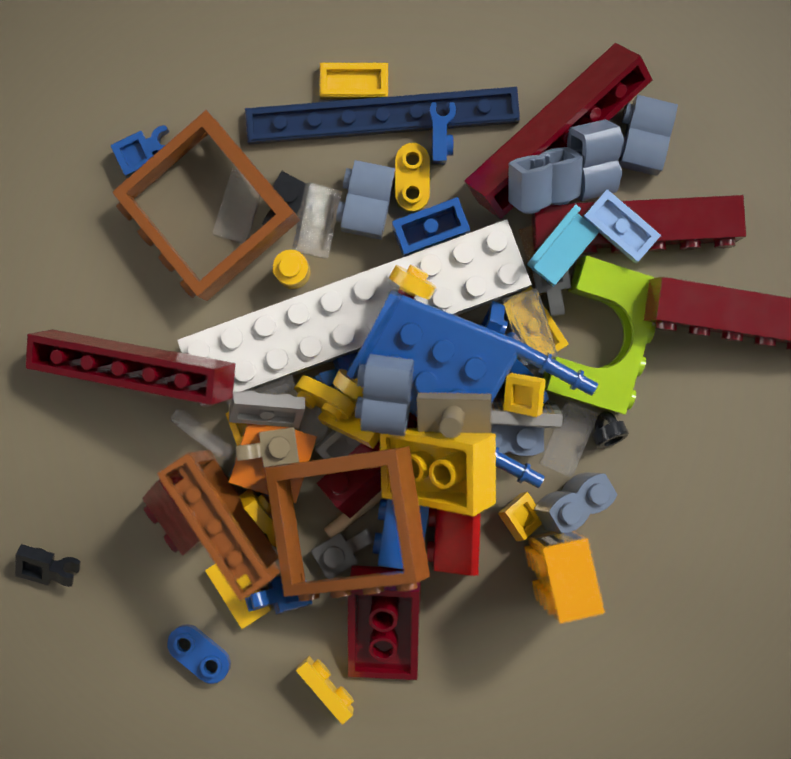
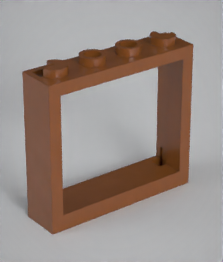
M207 110L200 114L112 192L119 200V203L116 205L118 210L129 221L134 219L141 227L137 230L140 237L150 247L155 244L162 254L158 258L170 272L176 270L183 280L179 284L192 298L197 296L205 301L212 298L300 221L295 212ZM209 134L276 215L200 280L134 199Z
M410 446L265 468L284 597L298 595L299 601H309L320 598L319 593L330 592L331 598H339L352 595V590L362 589L364 595L384 592V586L396 585V591H407L416 589L418 582L430 577ZM388 465L404 571L305 581L290 479Z
M211 450L187 453L157 473L239 601L270 582L280 572L278 552L270 543L267 535L244 509L240 494L234 485L229 483L230 479ZM183 476L184 479L175 485L170 480L173 477ZM247 574L251 581L242 589L237 580Z

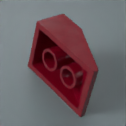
M183 476L170 478L174 485L184 479ZM159 478L142 497L146 504L143 509L154 524L159 522L167 534L163 537L170 549L175 553L179 551L183 556L200 545L201 541Z
M352 565L350 577L404 571V569ZM421 581L417 583L416 589L407 591H396V585L384 586V592L364 595L362 589L352 590V595L348 596V677L417 680Z

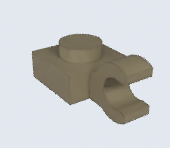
M294 427L259 432L260 443L235 446L238 461L262 457L263 467L299 462Z

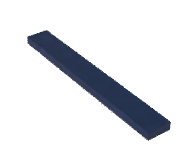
M517 87L245 108L247 142L251 145L432 130V119L429 113L432 102H436V112L440 116L448 115L450 102L455 103L456 114L454 119L447 124V129L514 124L520 122Z

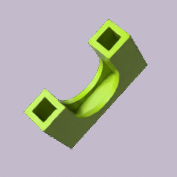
M587 255L577 259L570 282L571 288L568 289V292L599 301L612 308L620 318L623 326V343L617 356L610 363L600 368L589 367L560 357H552V359L576 372L579 370L584 371L585 377L597 382L598 386L592 396L577 388L574 391L571 390L570 384L544 371L543 379H545L546 393L614 414L626 415L627 409L630 410L636 399V390H634L636 378L641 376L645 368L646 357L643 354L646 344L651 342L655 334V324L644 321L649 279L655 277Z

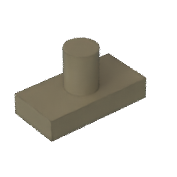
M418 392V432H441L448 438H455L460 433H491V394Z

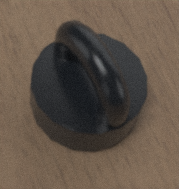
M604 411L595 420L596 431L592 434V437L597 447L607 448L624 440L629 433L623 421H617L613 413ZM607 420L609 424L603 426L604 421Z

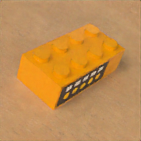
M575 531L568 533L547 532L528 537L529 546H524V552L528 567H531L532 571L535 570L537 580L532 581L535 599L539 601L540 606H543L544 610H547L548 615H553L561 624L605 614L588 538Z

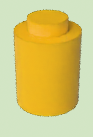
M285 250L274 259V275L284 287L299 289L308 282L311 270L303 254L296 250Z

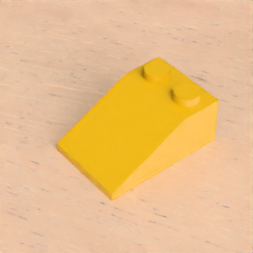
M407 428L405 436L380 433V450L410 446L420 506L475 516L496 504L495 433H460L455 438L445 437L441 432H418V428ZM388 465L381 466L382 498L393 500Z

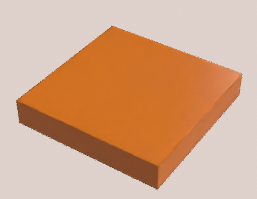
M247 424L241 445L260 443L259 432L289 427ZM295 429L299 462L309 461L317 436ZM262 457L238 461L236 458L229 483L269 495L265 468L269 467H263ZM304 477L290 479L293 503L297 502Z

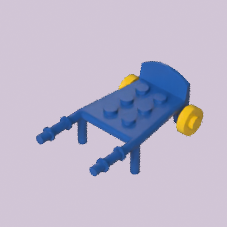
M411 264L408 269L395 265L389 279L400 286L399 290H390L385 304L356 358L349 366L348 371L339 369L333 380L334 386L356 404L358 397H363V387L357 385L360 364L366 365L370 354L414 360L410 413L417 417L418 392L491 394L493 402L518 357L538 367V372L543 373L546 371L570 384V389L573 391L577 388L592 396L598 386L597 382L584 376V371L579 370L576 372L552 359V354L548 353L545 355L522 343L516 333L510 332L503 335L414 300L416 295L430 300L436 286L426 280L429 276L428 273ZM496 446V467L517 477V482L519 483L524 481L536 488L541 486L544 475L530 469L531 465L529 463L523 465L500 453L499 447Z

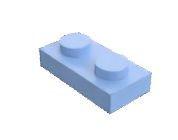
M608 189L583 216L584 219L600 231L601 235L635 264L661 236Z

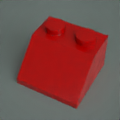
M429 507L428 527H435L434 541H427V561L433 562L434 571L468 576L479 575L481 512L475 516Z

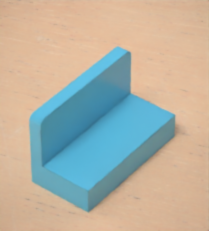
M576 204L527 263V266L553 287L600 232L578 214L581 208Z

